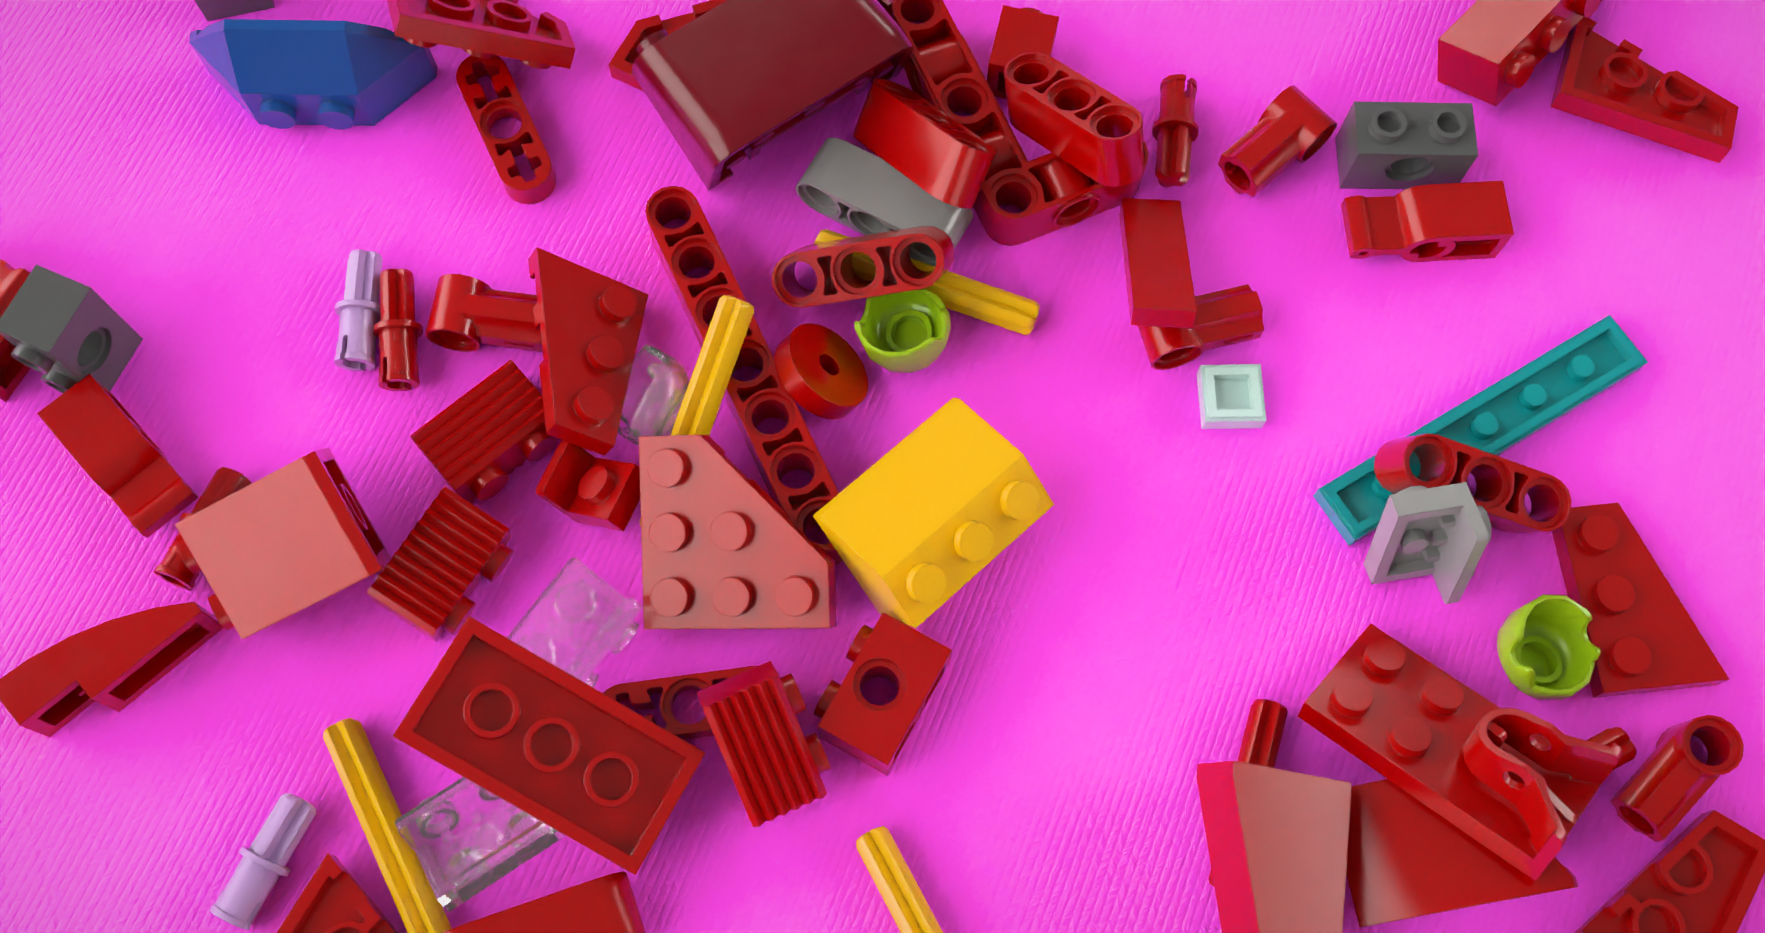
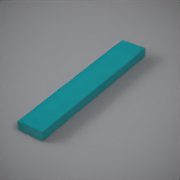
M1608 315L1406 437L1426 433L1436 434L1499 456L1639 371L1648 361L1612 316ZM1412 452L1409 465L1411 472L1417 478L1420 473V461L1415 452ZM1376 455L1322 486L1313 495L1348 546H1351L1377 529L1388 497L1394 494L1383 488L1376 478L1374 471Z

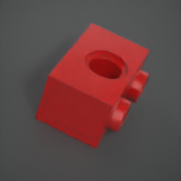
M884 612L874 628L864 624L854 638L846 655V659L854 663L842 684H839L832 680L824 690L814 710V715L821 718L818 724L819 738L887 776L946 671L952 649ZM872 678H886L896 686L898 694L888 704L874 705L866 701L860 691L863 685Z

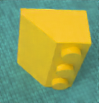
M952 398L816 512L813 517L879 614L884 612L906 625L917 628L1055 504L1024 454L962 400Z

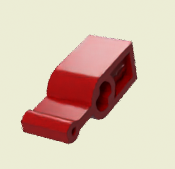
M1503 180L1420 185L1405 189L1395 196H1350L1344 198L1341 204L1350 258L1354 259L1401 254L1404 260L1410 262L1495 258L1514 235Z
M88 374L37 413L84 471L111 497L131 524L144 537H150L199 498L118 399L91 374Z

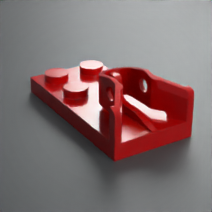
M468 616L393 734V737L634 875L637 874L705 755L704 751Z
M1371 623L1306 699L1298 714L1300 719L1534 881L1538 879L1561 850L1567 840V835L1623 755L1622 749L1615 742L1611 747L1565 735L1553 724L1531 713L1516 708H1499Z

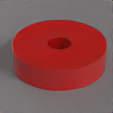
M813 323L801 324L777 346L774 360L779 379L790 396L810 413L825 419H840L849 414L865 399L868 392V377L865 367L849 343L831 329Z

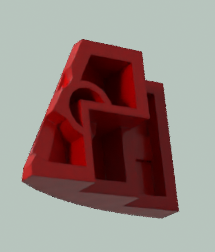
M1388 779L1351 786L1346 876L1359 927H1368L1578 887L1575 875L1567 867L1563 866L1556 857L1553 858L1538 879L1534 881Z

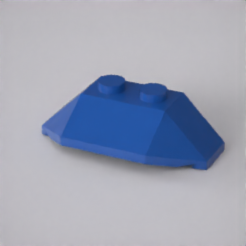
M224 19L206 26L203 30L192 31L189 43L209 73L259 124L278 129H288L295 125H324L337 130L349 129L352 126H375L437 77L438 70L430 48L413 45L404 38L395 36L393 31L386 28L350 21Z

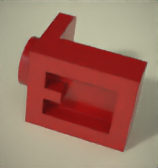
M562 440L536 487V494L575 522L624 532L640 500L639 466L634 463L595 458L582 447Z

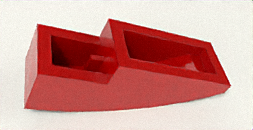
M195 602L156 607L115 618L58 642L27 659L0 678V701L19 726L51 737L93 702H98L120 712L216 635L223 627L215 615Z

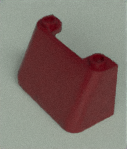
M727 0L671 34H668L666 30H660L645 38L636 48L640 55L633 63L632 74L709 191L733 176L731 167L737 165L746 157L751 160L759 155L762 146L851 92H854L855 95L861 93L867 88L869 82L872 83L874 79L891 80L898 76L914 46L898 22L877 0Z

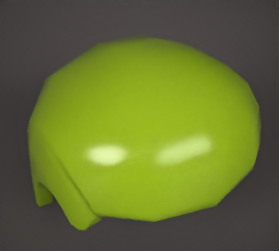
M923 288L868 297L861 320L854 322V328L871 361L889 372L914 373L929 367L943 352L951 330V318L939 296Z
M1543 594L1510 613L1504 620L1497 635L1498 657L1510 682L1521 692L1538 700H1563L1571 697L1588 685L1595 666L1594 661L1598 659L1601 653L1600 648L1591 644L1587 636L1586 629L1588 623L1592 620V615L1589 611L1566 595Z

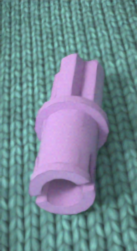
M355 249L350 252L347 261L344 300L338 301L335 304V313L340 317L334 364L345 370L365 371V369L373 370L375 368L376 336L373 334V326L380 321V305L378 303L380 274L383 262L382 256L375 251Z
M284 793L280 796L250 848L242 846L239 850L243 857L209 912L238 928L250 930L253 925L252 922L280 875L288 876L290 869L285 865L316 815V808L313 804L291 793Z

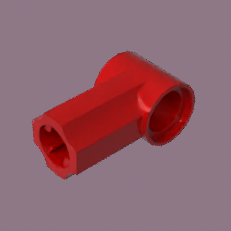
M1291 85L1270 103L1261 115L1257 125L1221 154L1218 166L1225 176V181L1237 193H1246L1254 197L1295 160L1303 163L1312 157L1331 137L1338 123L1295 85Z
M442 275L438 279L426 328V338L440 347L461 352L476 351L480 348L481 344L543 352L541 330L535 328L533 307L537 303V295L493 290L485 282L467 275Z
M1246 284L1195 296L1197 313L1193 328L1138 326L1151 368L1155 370L1173 369L1195 360L1203 351L1260 338L1265 329L1263 325V307L1257 291H1253Z
M1713 715L1696 717L1668 728L1660 735L1654 752L1610 800L1617 811V816L1634 831L1648 836L1655 842L1663 841L1720 775L1730 773L1738 767L1744 752V744L1740 733L1732 723L1722 717ZM1692 735L1699 738L1707 749L1708 757L1706 764L1697 760L1692 754L1690 748V738Z

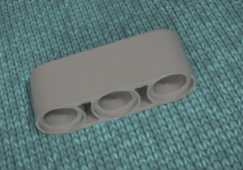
M830 137L824 141L795 188L797 195L810 208L862 235L918 226H935L943 230L951 238L955 248L973 219L971 209L955 207L936 199L883 159L839 138ZM913 242L909 250V257L936 266V256L930 246L922 242Z

